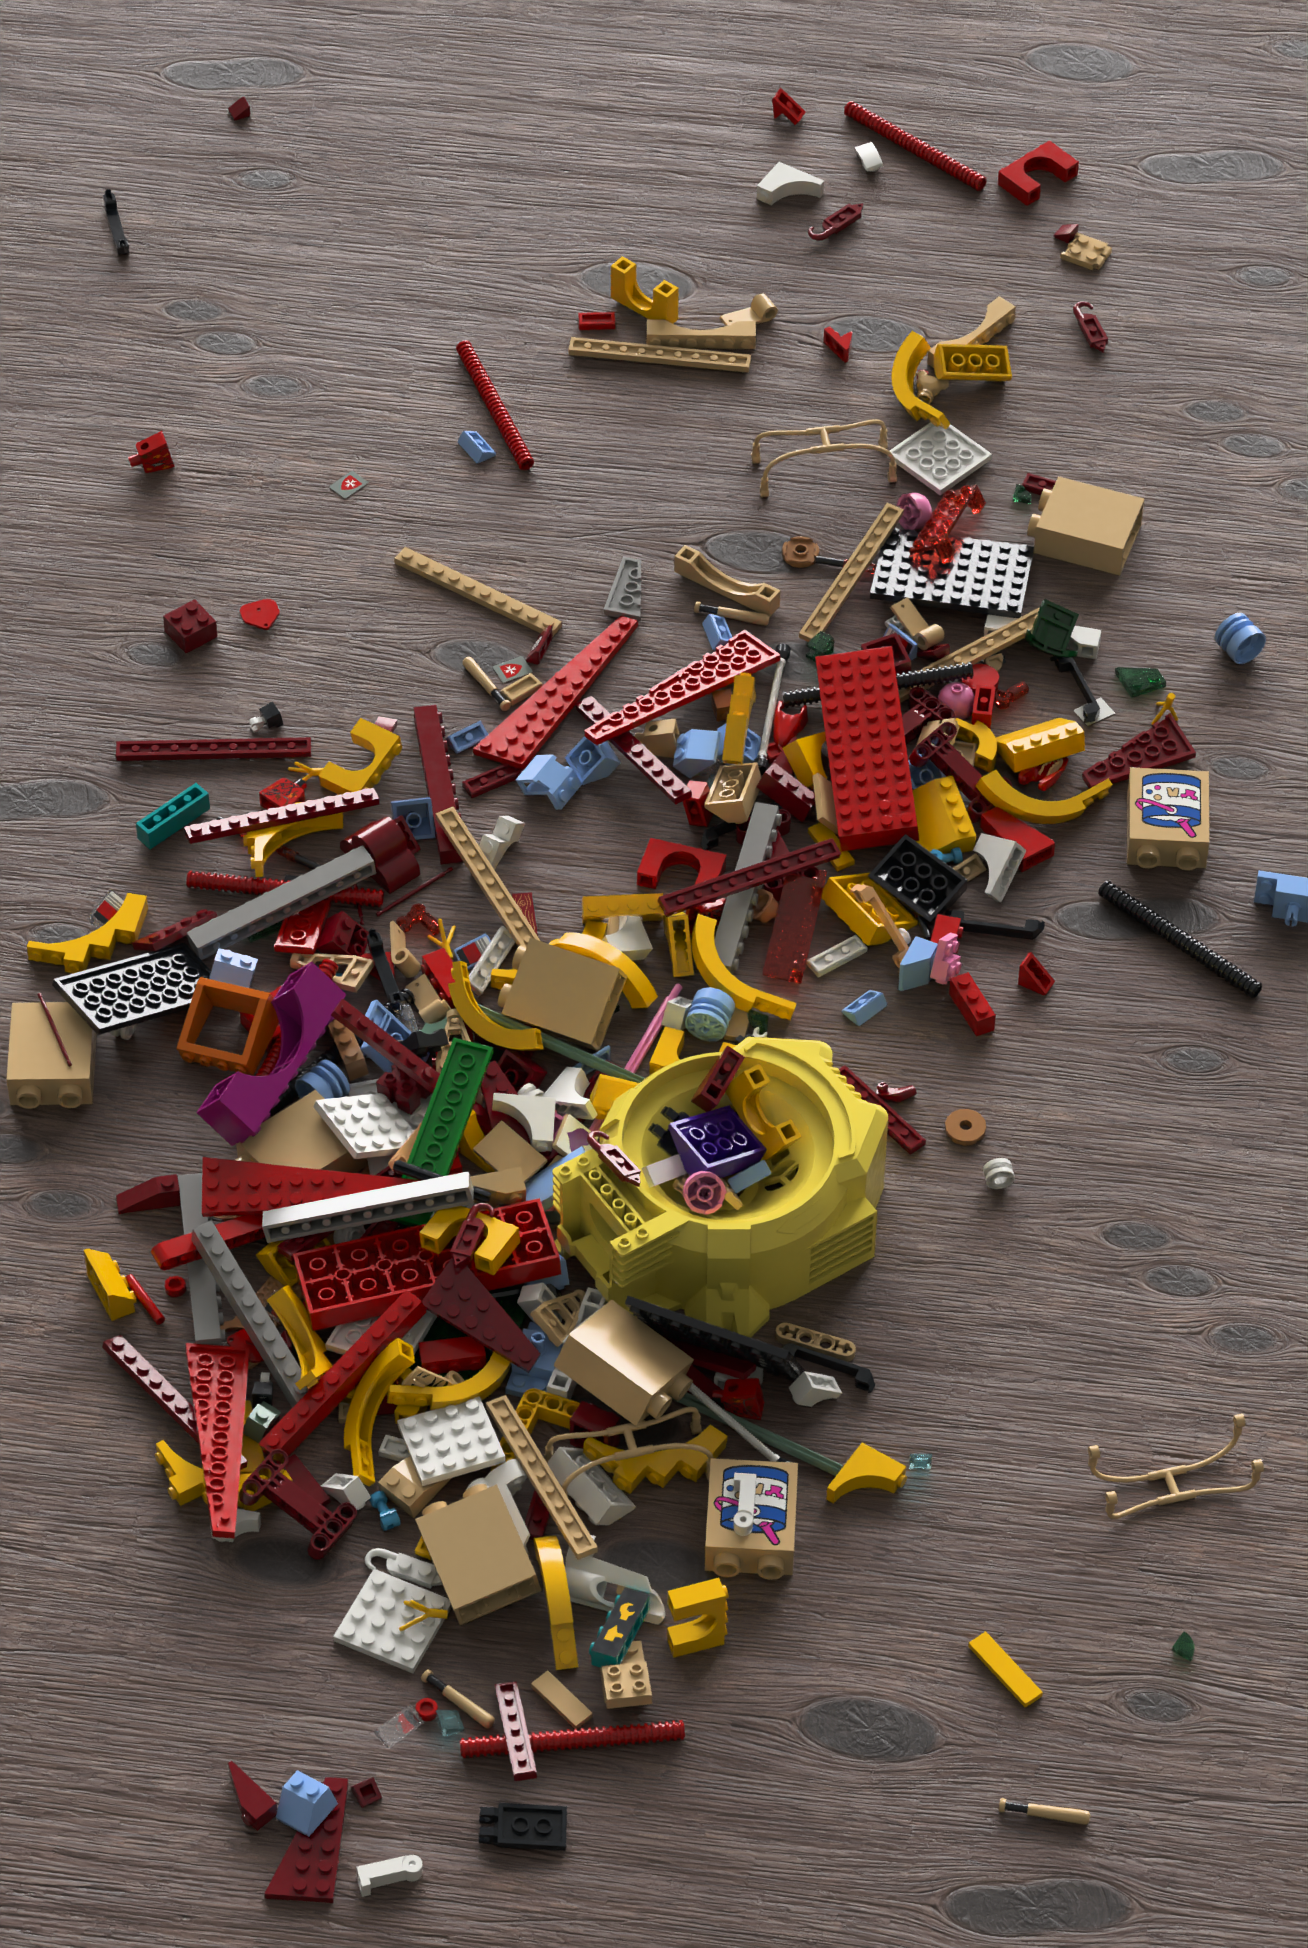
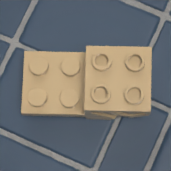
M633 1641L621 1664L607 1665L600 1668L604 1703H606L607 1709L652 1704V1692L647 1662L644 1661L641 1641Z

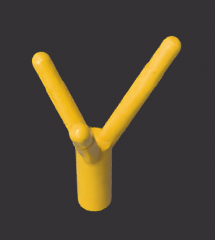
M1169 693L1165 702L1156 703L1157 706H1163V708L1151 723L1152 725L1161 718L1166 710H1170L1175 721L1178 720L1172 707L1175 694Z
M294 762V765L300 768L288 767L289 771L309 773L302 778L304 781H307L312 776H319L324 769L310 768L299 762Z
M438 919L442 942L431 935L427 937L444 948L453 960L450 942L456 926H452L446 940L442 919Z
M405 1600L403 1602L405 1605L422 1611L425 1614L401 1626L399 1630L403 1631L428 1617L447 1619L448 1610L427 1608L413 1600Z

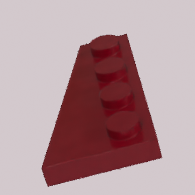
M207 909L200 910L192 917L184 918L176 924L133 941L134 950L157 951L186 936L187 932L193 928L217 918V913L215 911H207Z

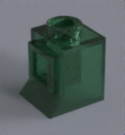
M820 631L807 643V647L811 650L806 654V657L816 662L815 657L831 655L834 652V638Z

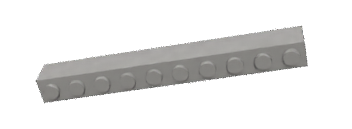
M755 802L735 871L771 858L773 850L771 845L777 838L776 828L781 825L782 814H779V806ZM763 884L727 896L714 941L719 958L732 975L734 970H738V956L743 953V939L748 937V922L753 920L754 910L752 909L758 903L757 892L758 889H762Z
M363 845L304 875H300L290 882L282 884L233 910H229L217 918L211 919L199 927L193 928L187 932L189 945L196 955L203 960L217 953L219 948L225 949L376 874L374 860Z
M469 1172L263 1211L262 1228L267 1243L472 1204L474 1203V1188Z
M202 1173L178 1176L184 1235L191 1233L193 1228L212 1220V1216L202 1217ZM202 1258L187 1263L196 1344L222 1346V1342H226L225 1329H220V1325H224L223 1312L218 1313V1309L222 1308L221 1295L216 1296V1292H220V1287Z
M212 1220L193 1228L192 1242L293 1408L310 1390L307 1387L299 1390L295 1384L301 1379V1368Z

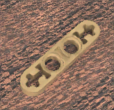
M781 1323L776 1327V1340L781 1344L792 1343L846 1362L853 1360L855 1357L856 1347L851 1341L790 1323ZM808 1336L811 1338V1341L804 1343L800 1338ZM828 1342L831 1344V1347L827 1349L822 1348L820 1344Z

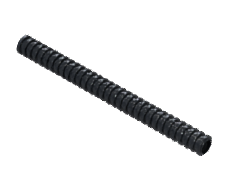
M963 662L961 665L957 663L956 666L951 664L950 667L945 665L944 668L938 666V669L932 667V670L926 668V671L920 669L919 672L914 670L913 673L908 671L907 674L902 672L901 675L896 673L899 690L902 688L907 689V687L913 688V686L919 687V685L925 686V684L930 686L931 683L936 685L937 682L942 684L943 681L948 683L949 680L954 682L955 679L961 681V678L967 680V677L973 679L974 676L971 662H967V664ZM816 686L813 689L807 687V690L801 688V691L795 689V692L789 690L788 693L786 691L782 693L786 708L788 706L794 707V705L800 706V704L806 705V703L811 705L812 702L817 704L818 701H821L820 689L816 688Z
M1109 880L1100 886L1099 896H1103L1105 900L1113 903L1114 906H1118L1119 909L1132 916L1133 919H1137L1140 923L1142 922V925H1147L1148 929L1156 932L1157 935H1161L1163 939L1166 938V941L1176 945V948H1181L1182 952L1190 955L1191 958H1195L1197 962L1200 961V964L1210 968L1212 972L1215 971L1216 975L1220 974L1221 978H1225V981H1229L1231 985L1239 988L1242 992L1244 991L1251 998L1256 997L1262 989L1261 982L1252 979V976L1243 972L1242 969H1238L1236 965L1228 962L1227 959H1223L1221 955L1218 956V953L1213 952L1212 949H1208L1205 945L1203 946V943H1198L1197 939L1189 936L1186 932L1184 933L1182 929L1174 926L1173 923H1169V920H1164L1163 916L1155 913L1154 910H1150L1148 906L1145 907V904L1131 897L1130 894L1121 890L1120 887H1116Z
M403 988L401 990L405 1007L392 1010L389 1001L384 1003L383 1006L395 1017L415 1003V996L409 989ZM355 1035V1038L360 1047L364 1041L357 1035ZM336 1044L327 1049L316 1060H313L302 1071H299L295 1078L288 1082L289 1088L279 1096V1103L269 1111L271 1117L298 1096L295 1087L296 1080L305 1073L310 1072L321 1060H329L335 1065L342 1061Z

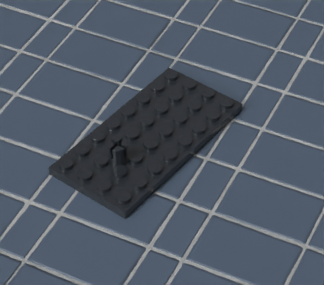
M185 943L59 977L53 980L52 986L94 1032L100 1035L189 1009L199 978L209 979L211 970Z

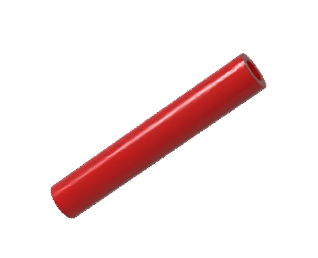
M132 1274L127 1275L125 1278L128 1287L133 1291L157 1325L162 1324L165 1321L163 1314Z

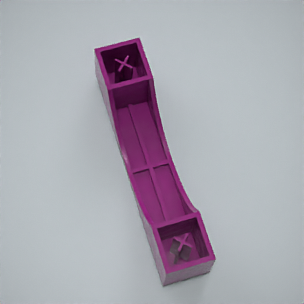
M313 962L290 974L271 1001L281 1030V1050L275 1068L268 1076H251L236 1072L213 1087L197 1111V1114L231 1146L239 1142H245L249 1136L254 1137L261 1130V1123L265 1122L271 1115L269 1111L279 1103V1096L289 1088L288 1082L298 1074V1067L306 1062V1055L316 1047V1040L322 1037L326 1031L324 1028L333 1021L334 1017L331 1016V1013L342 998L344 999L347 994Z

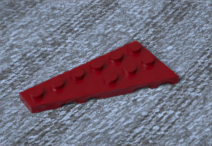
M1171 713L1165 716L1164 720L1154 723L1148 731L1141 732L1123 744L1120 750L1110 753L1109 757L1104 761H1099L1082 773V778L1089 789L1108 778L1114 784L1129 779L1130 768L1162 769L1196 758V752Z
M493 1061L489 1063L481 1084L491 1130L502 1120L531 1145L529 1135L520 1122L508 1114L492 1110L494 1093L518 1095L497 1062ZM553 1148L552 1151L539 1152L547 1159L546 1164L552 1162L559 1155Z
M452 1257L422 1300L425 1309L529 1373L541 1353L468 1266L464 1263L455 1268Z
M325 1777L322 1784L330 1788L338 1804L309 1837L299 1831L296 1832L264 1893L265 1899L334 1903L349 1784L347 1778Z

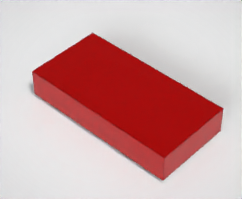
M615 312L579 313V330L615 329Z

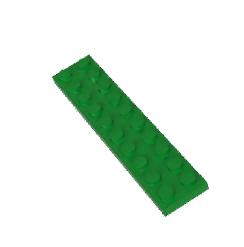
M453 1038L409 1156L408 1164L442 1176H448L491 1060L493 1047ZM402 1175V1178L414 1179L409 1176ZM435 1211L390 1219L389 1221L414 1227L427 1224Z

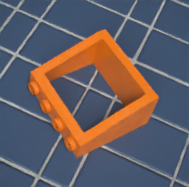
M200 977L196 984L176 1048L181 1058L189 1063L194 1061L206 1067L214 1066L223 1071L231 1070L253 1076L279 1024L276 1011L271 1003L273 1000L271 993ZM213 1006L254 1015L242 1055L195 1044Z

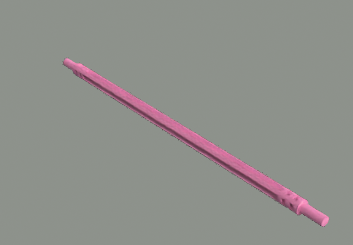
M675 984L669 996L665 997L624 1069L636 1073L663 1026L661 1023L667 1002L678 997L682 990L680 984ZM595 1118L589 1130L591 1132L600 1131L604 1119L599 1120ZM551 1207L546 1211H555L556 1209Z

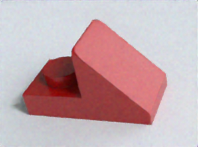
M782 88L777 91L772 99L775 119L783 113L796 125L806 112Z
M829 326L824 329L823 342L846 363L851 351L853 332L851 331L840 336L838 332H835Z

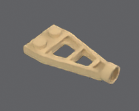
M293 953L290 959V967L294 969H300L310 962L316 964V962H322L324 959H330L337 965H347L348 967L341 977L335 975L332 981L340 989L357 993L374 967L373 960L354 955Z
M450 1009L446 1013L447 1023L445 1031L449 1044L441 1047V1051H438L436 1057V1071L438 1073H441L452 1043L449 1042L450 1035L461 1034L462 1040L470 1041L463 1019L457 1009Z
M578 1289L573 1293L545 1301L530 1313L534 1322L540 1326L548 1339L556 1347L561 1345L563 1340L575 1328L579 1319L581 1303L586 1294L583 1290ZM564 1303H566L568 1307L573 1311L572 1314L564 1306ZM552 1310H556L559 1313V1315L564 1319V1325L555 1316Z

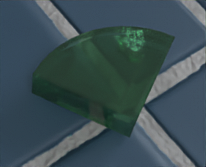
M1016 484L1013 502L1031 504V493L1025 490L1024 486Z
M750 1009L747 1013L749 1023L753 1029L759 1027V1034L763 1035L767 1032L769 1016Z
M1183 1631L1172 1646V1651L1190 1662L1192 1661L1195 1649L1194 1642Z

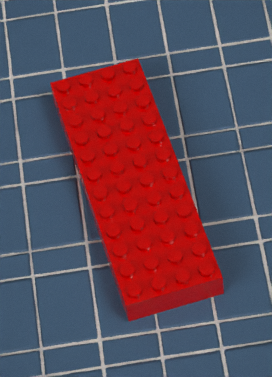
M892 646L815 657L841 851L897 844L905 834L914 841H919Z
M540 1198L494 1208V1217L519 1227L520 1243L495 1275L476 1269L474 1255L471 1261L465 1262L488 1291L561 1275L560 1256ZM488 1210L480 1211V1213L490 1216ZM426 1224L294 1253L295 1272L312 1331L381 1316L406 1289L422 1301L452 1258L450 1257V1251L457 1236L451 1239L440 1254L421 1247L420 1231ZM482 1235L480 1242L477 1246V1249L486 1239L485 1236Z

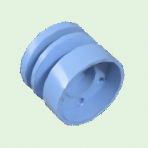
M1236 613L1225 619L1219 625L1214 637L1215 642L1237 664H1245L1257 657L1266 642L1265 635L1243 613Z
M710 987L698 990L685 1019L687 1030L701 1040L710 1042L722 1039L726 1034L729 1021L735 1010L733 999L727 993Z
M325 1059L321 1060L317 1066H314L310 1072L301 1076L295 1083L300 1099L314 1090L325 1099L342 1098L350 1092V1085L344 1073L334 1063Z

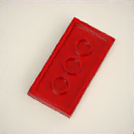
M324 899L285 918L274 945L275 952L314 955L331 907V901Z

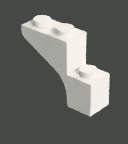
M499 816L493 834H484L479 844L480 849L494 870L508 847L512 843L519 841L525 823L510 816Z

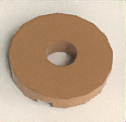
M808 537L790 538V541H786L782 547L784 561L793 567L811 566L815 563L816 556H819L818 544H815ZM802 550L804 551V553H798L796 551Z
M959 1109L947 1117L945 1132L956 1144L963 1146L976 1144V1141L984 1138L986 1121L981 1114L974 1110ZM967 1125L970 1129L964 1130L961 1126Z

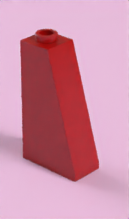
M995 807L981 814L980 828L987 835L1016 841L1027 850L1018 867L1022 872L1054 856L1055 842L1001 808Z

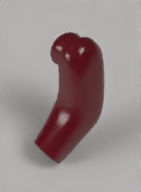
M885 1082L877 1085L876 1094L885 1100L901 1102L916 1095L917 1092L913 1085L890 1088Z

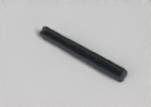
M400 1160L395 1161L393 1165L394 1172L420 1181L443 1177L440 1174ZM473 1186L474 1200L489 1203L491 1193Z

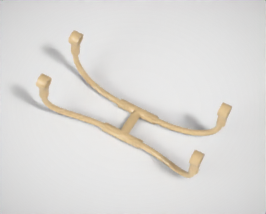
M873 419L844 426L834 425L798 431H768L759 434L753 443L751 453L753 464L760 463L759 441L766 436L820 435L823 444L822 446H813L809 449L790 452L773 460L766 467L761 478V498L769 497L767 476L774 465L787 458L807 453L818 454L853 448L877 450L885 453L890 458L891 462L889 463V472L887 473L888 482H897V464L893 454L887 450V429L885 423L881 420ZM871 424H879L881 426L880 438L878 439L879 446L844 443L830 445L829 433H837L842 430Z
M695 1407L682 1408L661 1416L659 1419L643 1420L637 1426L628 1423L609 1427L602 1431L557 1435L548 1441L544 1454V1459L548 1462L554 1454L553 1443L559 1440L605 1435L612 1436L624 1433L629 1450L615 1452L614 1455L597 1459L573 1472L562 1485V1489L567 1497V1487L578 1475L608 1461L624 1460L651 1454L658 1450L691 1449L702 1452L708 1457L705 1473L707 1480H709L711 1458L714 1459L708 1449L687 1443L648 1445L638 1448L636 1446L632 1431L645 1429L647 1426L688 1412H693L692 1422H690L692 1434L702 1433L701 1416Z
M1244 1415L1233 1416L1234 1437L1216 1455L1192 1465H1181L1150 1472L1147 1475L1115 1477L1102 1474L1095 1468L1097 1460L1100 1458L1098 1445L1088 1447V1465L1096 1477L1111 1482L1153 1481L1165 1478L1171 1493L1170 1495L1157 1497L1155 1500L1113 1514L1115 1504L1118 1503L1115 1491L1105 1493L1108 1517L1118 1519L1154 1505L1160 1506L1196 1498L1200 1495L1242 1492L1253 1488L1260 1480L1261 1472H1264L1261 1459L1251 1462L1252 1481L1244 1486L1197 1491L1193 1489L1179 1493L1173 1477L1208 1465L1228 1453L1237 1443L1239 1436L1242 1434V1428L1246 1425Z

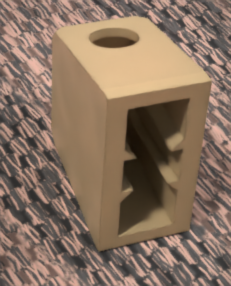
M676 719L647 722L644 733H635L634 737L642 744H645L646 748L653 755L674 758L677 739L680 734Z

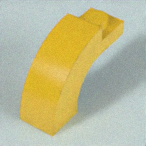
M956 718L955 721H958L960 726L956 738L968 743L978 744L977 751L975 752L974 766L989 773L992 772L996 764L997 741L993 732L978 720L972 725L967 721Z

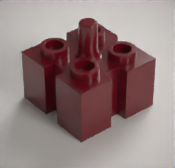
M393 1064L391 1066L392 1072H385L376 1081L377 1093L384 1094L392 1104L394 1102L397 1103L398 1109L411 1115L421 1105L420 1099H427L432 1093Z

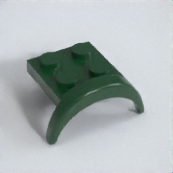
M1044 599L1031 632L1027 629L1025 633V639L1031 646L1049 655L1061 658L1076 657L1077 651H1069L1066 648L1079 614Z

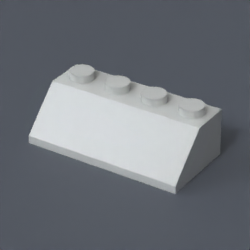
M559 1447L547 1464L557 1481L563 1485L573 1472L592 1461L583 1454V1449ZM599 1465L578 1475L568 1485L566 1490L568 1495L576 1501V1506L585 1511L589 1516V1520L595 1525H610L633 1511L636 1507L623 1491L616 1487L613 1480Z

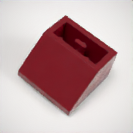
M341 911L326 919L316 949L322 954L361 957L365 953L368 944L367 936L369 932L345 912Z

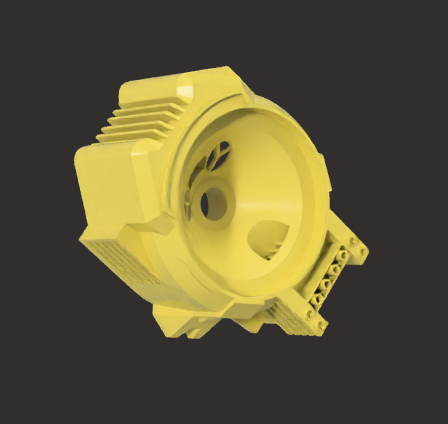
M747 1037L733 1048L745 1058L732 1081L742 1072L761 1064L770 1080V1083L759 1094V1102L763 1114L774 1126L792 1119L801 1135V1138L782 1154L765 1161L771 1171L769 1176L737 1193L740 1195L738 1198L742 1202V1206L738 1210L724 1199L723 1205L716 1212L706 1215L692 1211L685 1203L683 1194L676 1191L675 1187H673L677 1178L649 1188L641 1169L670 1157L657 1146L660 1139L648 1130L652 1123L658 1124L664 1130L669 1128L668 1125L672 1122L660 1113L665 1106L672 1108L678 1114L681 1111L685 1112L690 1117L705 1113L704 1110L692 1103L691 1100L722 1052L691 1056L673 1062L649 1075L637 1086L616 1098L600 1127V1131L606 1133L609 1139L606 1140L600 1137L599 1143L617 1145L641 1170L640 1186L637 1187L626 1181L622 1182L598 1157V1153L593 1148L552 1170L554 1176L553 1207L560 1214L561 1224L557 1226V1239L555 1240L558 1253L565 1260L576 1256L595 1279V1287L607 1302L613 1300L628 1312L630 1311L625 1301L627 1296H631L671 1311L684 1309L686 1316L750 1338L769 1320L771 1309L783 1306L873 1258L875 1255L877 1224L876 1207L884 1189L888 1114L883 1107L861 1100V1094L855 1092L853 1085L847 1084V1078L840 1075L838 1068L833 1067L832 1050L829 1045L821 1041ZM726 1092L719 1104L712 1109L715 1110L729 1105L736 1112ZM738 1173L726 1176L724 1178L728 1181L729 1178L737 1175ZM779 1182L783 1185V1187L773 1191L765 1189L766 1186Z

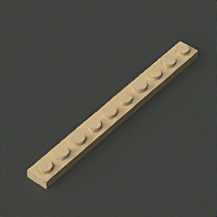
M571 337L569 345V355L748 373L751 363V355L576 337Z
M889 503L885 505L800 631L799 638L815 645L818 643L903 516V509Z
M404 547L394 558L395 564L539 633H542L551 625L554 636L562 627V621L407 547Z
M1040 607L924 667L923 671H926V668L932 670V667L938 669V666L944 668L945 665L947 667H950L951 664L956 666L957 663L961 665L963 662L965 664L971 662L973 665L1025 638L1027 629L1031 632ZM931 683L930 686L928 684H925V686L919 685V687L926 690L935 684ZM912 688L898 689L900 703L909 699V691Z
M454 807L436 813L435 818L518 947L520 945L527 947L530 938L540 941Z
M504 1395L486 1402L487 1410L577 1560L597 1553L598 1547L507 1396Z

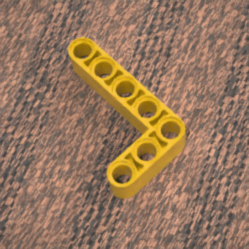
M531 1388L525 1391L515 1411L531 1435L538 1419L570 1429L571 1415L574 1414L580 1403ZM503 1436L500 1445L506 1461L517 1459ZM501 1464L490 1466V1471L494 1470Z

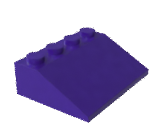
M729 1105L672 1122L668 1125L684 1169L689 1176L699 1171H708L719 1178L742 1172L760 1162L767 1150Z

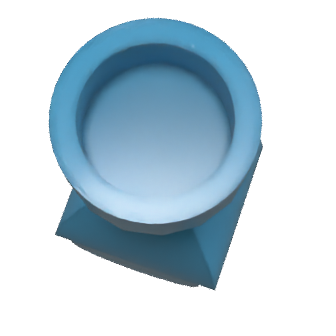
M959 847L951 849V853L942 854L941 851L936 849L930 851L944 863L953 861L955 864L963 862L962 852Z
M377 1491L371 1495L369 1501L372 1507L379 1510L382 1530L386 1531L401 1525L396 1509H389L386 1505L388 1498L385 1492Z

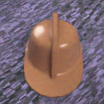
M758 889V903L752 909L754 910L753 919L766 923L773 917L779 918L777 914L779 904L774 899L773 894L764 889Z

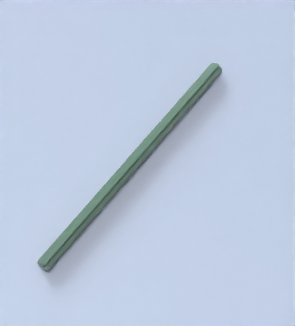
M478 1004L487 1017L500 1026L514 1030L531 1029V1027ZM541 1032L543 1046L615 1078L637 1083L645 1079Z
M688 1392L681 1400L677 1401L688 1407H695L699 1412L728 1425L716 1413L710 1410L708 1406L704 1405L700 1399ZM726 1411L747 1429L749 1433L753 1434L755 1438L834 1476L843 1467V1465Z

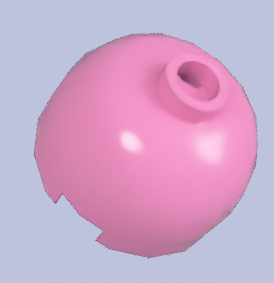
M919 493L903 494L898 499L897 506L904 510L899 523L905 530L923 528L930 521L932 507L925 496Z
M952 682L940 690L937 699L954 711V718L963 720L971 716L975 696L968 685Z
M699 1171L687 1178L683 1185V1197L685 1203L692 1211L707 1215L716 1212L723 1205L722 1202L725 1199L726 1189L724 1183L717 1175L708 1171Z

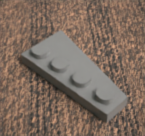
M623 556L604 607V615L614 617L622 615L640 622L641 560Z

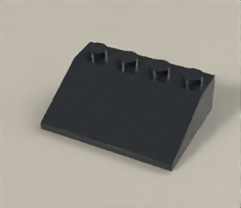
M906 834L868 875L869 879L929 923L936 919L937 914L941 915L967 890L968 879Z

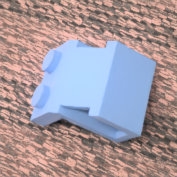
M536 755L518 776L516 782L524 795L547 794L555 809L560 810L580 788L582 783L571 767H564L556 761V756Z

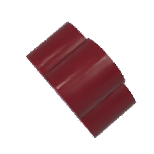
M386 816L379 821H372L340 842V849L345 854L362 845L374 860L376 874L370 877L389 894L420 875L419 864L412 852L407 848L404 833L390 817Z

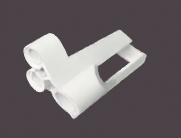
M511 1459L492 1470L485 1478L474 1480L467 1489L478 1484H486L488 1488L497 1484L529 1557L526 1544L530 1533L512 1497L517 1490L522 1488L521 1485L526 1480L527 1475L519 1461Z
M569 1546L565 1572L571 1602L605 1611H612L614 1603L603 1599L607 1582L650 1594V1610L644 1621L659 1625L666 1616L664 1605L658 1594L651 1589L647 1576L592 1557L594 1554L577 1560Z

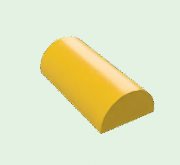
M938 344L935 349L934 371L937 379L1010 381L1012 379L1007 346Z

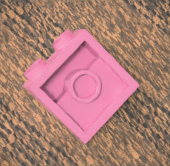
M949 933L939 939L930 978L936 979L935 982L939 984H947L950 978L959 974L961 970V956L953 954L956 953L959 946L957 934Z

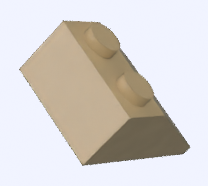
M521 1167L470 1177L474 1187L491 1193L490 1201L487 1204L494 1208L499 1204L511 1205L526 1201V1187ZM474 1200V1203H482L477 1200Z
M409 1456L393 1466L378 1484L380 1490L385 1492L389 1500L414 1518L451 1478L422 1486Z

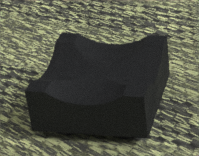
M445 1028L438 1029L432 1034L415 1031L406 1040H397L419 1058L428 1056L427 1052L435 1053L441 1051V1047L449 1044Z

